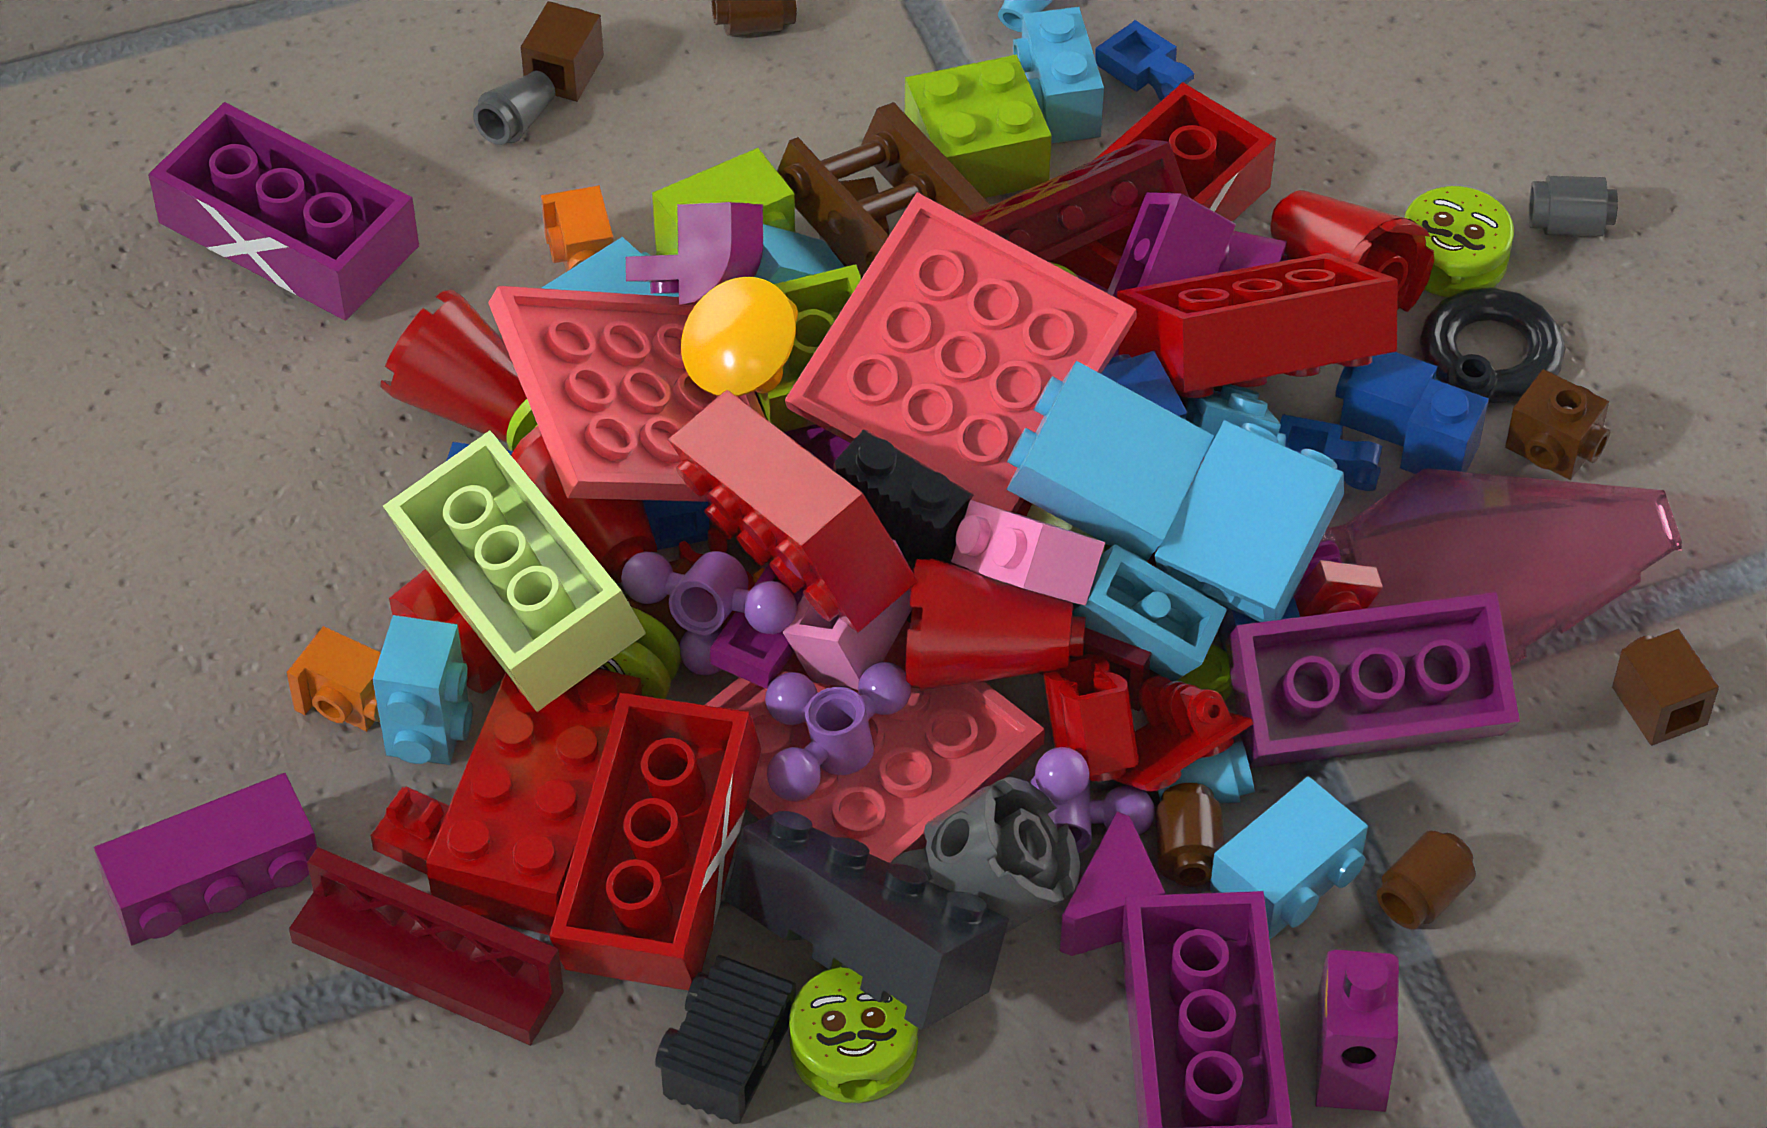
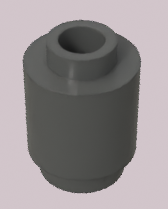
M1548 175L1546 181H1532L1529 196L1530 228L1543 229L1545 235L1603 236L1605 226L1615 225L1618 194L1616 189H1607L1605 177Z

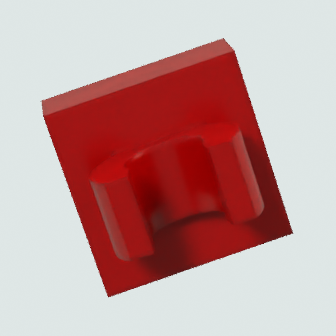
M407 786L405 788L401 787L386 808L385 816L370 835L373 850L428 875L426 861L449 805Z

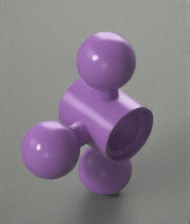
M641 552L632 556L626 562L622 571L623 588L633 600L642 604H653L670 595L669 608L676 622L687 630L682 636L679 645L681 660L690 671L699 675H712L722 670L710 664V647L722 632L721 624L732 611L745 613L749 624L755 630L764 634H776L784 631L792 623L797 612V604L793 593L781 583L774 581L762 582L754 586L750 591L747 590L748 577L744 567L734 557L723 552H708L702 555L685 575L673 572L666 558L655 552Z
M880 662L867 668L859 680V694L845 687H832L817 692L815 685L808 677L796 672L783 673L773 679L767 688L765 696L766 707L774 719L786 725H797L806 722L811 742L804 749L797 747L786 748L778 752L771 759L767 769V779L770 788L777 796L788 801H800L812 795L820 783V767L831 774L847 775L861 770L869 763L873 756L874 745L868 720L875 713L890 715L900 711L907 704L911 695V685L906 681V672L900 666L890 662Z
M1067 747L1053 748L1047 751L1036 765L1035 776L1032 778L1031 784L1043 792L1057 807L1048 815L1053 820L1057 829L1067 823L1075 839L1078 854L1085 851L1092 842L1091 824H1104L1108 829L1117 811L1130 816L1139 836L1144 834L1152 825L1155 815L1154 804L1150 796L1142 789L1123 785L1109 792L1104 800H1091L1089 768L1086 760L1077 751Z

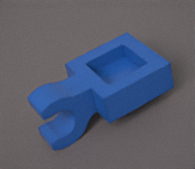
M1136 20L1095 48V60L1099 68L1136 92L1150 84L1160 101L1182 82L1187 84L1194 79V73L1189 67L1183 63L1176 62L1177 46Z
M1282 414L1279 433L1286 436L1285 447L1296 452L1303 449L1320 452L1337 464V470L1344 472V481L1349 486L1363 491L1376 490L1381 473V467H1378L1383 446L1369 441L1354 442L1343 440V425Z

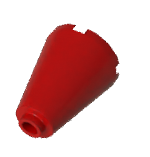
M1298 190L1289 194L1277 203L1272 212L1271 236L1273 239L1287 241L1285 254L1291 260L1329 253L1398 279L1397 310L1401 308L1408 313L1417 303L1429 282L1434 264V250L1426 246L1425 236L1430 237L1427 229L1411 219L1305 190Z
M452 289L442 291L435 297L444 302V304L434 314L422 308L398 339L385 364V367L394 373L392 381L381 380L380 387L396 400L482 434L490 430L498 440L507 443L506 436L510 420L527 397L505 343L463 296Z
M535 427L520 440L511 456L615 583L622 582L623 568L632 556L641 552L657 553V545L643 500L567 498L539 427Z
M916 560L914 576L918 582L911 588L910 607H912L911 627L907 632L906 681L911 685V688L925 690L1063 670L1069 668L1070 656L1083 657L1086 617L1073 616V602L1027 590L938 560Z

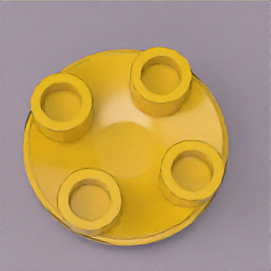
M739 277L717 285L698 301L684 326L681 354L688 375L703 390L720 396L726 390L737 397L754 391L767 393L775 389L783 377L782 367L789 358L794 345L796 321L798 318L796 305L777 286L761 278Z

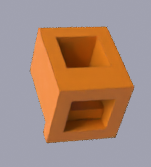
M600 185L541 195L546 243L549 244L553 263L564 262L566 272L614 242Z
M323 626L286 672L294 710L306 715L313 706L322 716L332 722L343 723L345 721L367 732L375 721L380 722L373 676L381 652Z

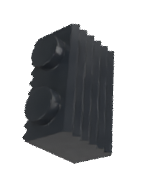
M863 429L835 460L833 471L864 494L891 539L896 540L906 561H911L912 568H915L917 559H934L943 562L956 546L958 527L965 518L969 502L974 494L950 481L943 474L935 472L897 449L890 442Z
M718 955L714 966L710 968L709 975L699 972L692 981L685 1001V1011H687L685 1021L681 1023L680 1029L677 1030L670 1027L664 1034L658 1047L655 1066L661 1068L663 1095L669 1100L676 1099L682 1105L689 1104L695 1110L702 1109L708 1115L715 1114L719 1119H728L732 1124H739L789 1028L790 1010L796 997V983Z

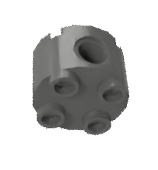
M1013 777L1001 779L981 789L928 821L924 828L927 840L926 853L933 877L930 882L951 892H967L983 899L988 909L1009 918L1005 934L1064 900V897L1073 893L1079 883L1080 860L1075 839L1067 823L1057 829L1053 820L1048 815L1057 807L1043 792L1031 783Z

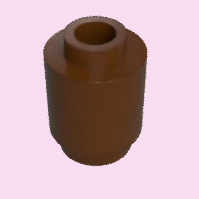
M711 0L714 24L723 25L727 36L782 31L783 25H791L796 22V0Z
M1198 783L1176 784L1164 791L1161 796V802L1155 810L1158 868L1162 875L1179 885L1197 887L1211 880L1214 853L1225 845L1222 807L1214 798L1212 790L1207 786Z
M1438 831L1425 832L1383 874L1382 886L1377 890L1376 894L1381 908L1394 922L1407 929L1414 930L1421 924L1432 923L1474 881L1476 871L1470 848L1462 839L1454 834L1440 833Z

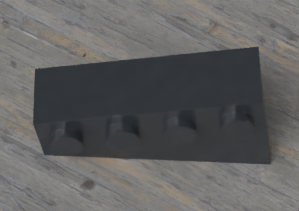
M778 811L743 827L725 901L784 940L806 939L813 944L811 958L828 969L840 967L852 969L863 977L860 986L861 991L878 1002L888 1001L889 996H893L907 1006L904 1019L921 1030L926 1029L989 993L1009 918L988 909L983 899L967 892H951L927 881L928 876L918 868L904 864H891L869 854V848L857 840L844 837L835 838L812 827V822L807 817L798 813Z

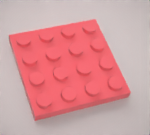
M917 192L787 395L785 403L787 409L849 443L863 429H866L974 494L971 500L1017 513L1024 499L1006 490L1017 467L1009 464L1007 461L1024 429L1028 428L1036 432L1044 416L1034 411V408L1052 376L1063 381L1076 361L1101 374L1136 320V308Z
M498 286L488 304L567 498L710 502L705 494L702 497L695 494L680 477L676 466L682 462V459L668 440L719 397L699 387L688 375L682 360V334L685 323L695 305H679V297ZM754 392L737 396L765 418Z
M905 621L883 662H890L900 666L905 672L907 632L911 627L908 621ZM793 652L778 674L779 676L783 673L796 672L809 678L795 652ZM738 677L705 704L707 706L750 712L760 742L761 753L746 809L759 820L778 811H790L801 814L812 822L813 828L835 838L844 837L857 840L869 848V854L889 863L902 853L926 847L927 840L924 828L928 821L975 794L978 790L1004 779L1044 744L1045 728L984 681L925 690L911 688L910 698L900 711L890 715L875 713L868 720L874 752L871 760L864 768L852 774L835 775L826 772L820 767V783L814 793L800 801H788L777 796L770 788L767 779V769L771 759L781 750L791 747L804 749L811 742L807 723L786 725L774 719L766 707L765 696L767 689L741 677ZM813 682L817 692L827 688L839 687ZM851 689V690H853V691H855L856 693L859 694L858 690H856V689Z

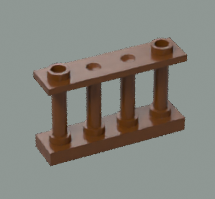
M895 102L876 109L861 146L820 161L804 142L797 137L789 140L777 172L794 192L795 208L847 266L857 265L861 279L889 237L875 220L907 208L917 192L963 217L991 206ZM874 166L893 186V188L857 201L838 180Z

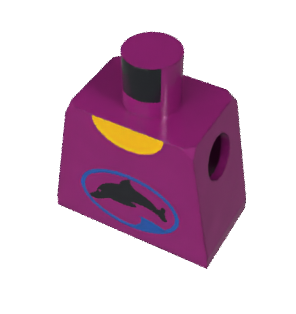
M1336 949L1327 952L1318 990L1316 1107L1386 1112L1398 1044L1399 959L1397 956L1388 953ZM1354 1046L1367 1047L1363 1064L1351 1063L1345 1060L1342 1053Z

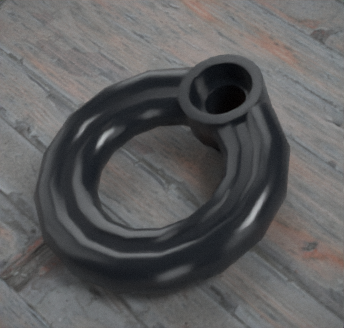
M1498 288L1469 289L1442 300L1426 317L1420 336L1424 361L1437 366L1436 378L1443 383L1489 398L1488 405L1490 403L1519 401L1543 369L1558 375L1561 371L1566 350L1560 326L1543 306L1520 293ZM1493 320L1506 323L1519 330L1526 338L1529 347L1528 354L1519 365L1510 369L1494 370L1491 363L1483 356L1476 354L1463 356L1459 352L1456 343L1458 333L1465 326L1476 321Z

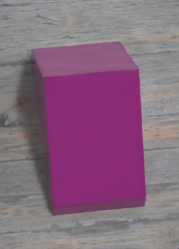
M1117 811L1062 915L1060 952L1075 956L1121 942L1125 896L1166 894L1130 816Z

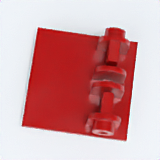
M1161 676L1150 677L1142 684L1138 692L1141 708L1148 721V724L1135 731L1139 762L1135 767L1126 768V773L1123 776L1113 780L1145 791H1157L1166 788L1181 777V770L1199 758L1211 757L1227 750L1234 743L1233 737L1254 723L1249 717L1229 712L1223 697L1214 690L1200 689L1195 685L1180 681L1171 682L1169 679Z

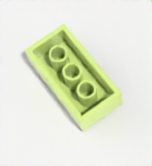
M490 430L383 505L409 548L537 712L646 634L622 590Z

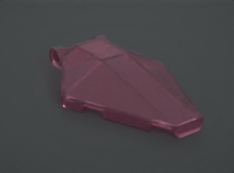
M1435 469L1421 470L1344 525L1331 528L1328 526L1321 541H1334L1341 556L1351 554L1354 565L1377 568L1383 588L1368 608L1497 592L1510 667L1527 657V646L1555 628L1561 634L1640 583L1642 571L1674 550L1682 551V539L1665 490Z

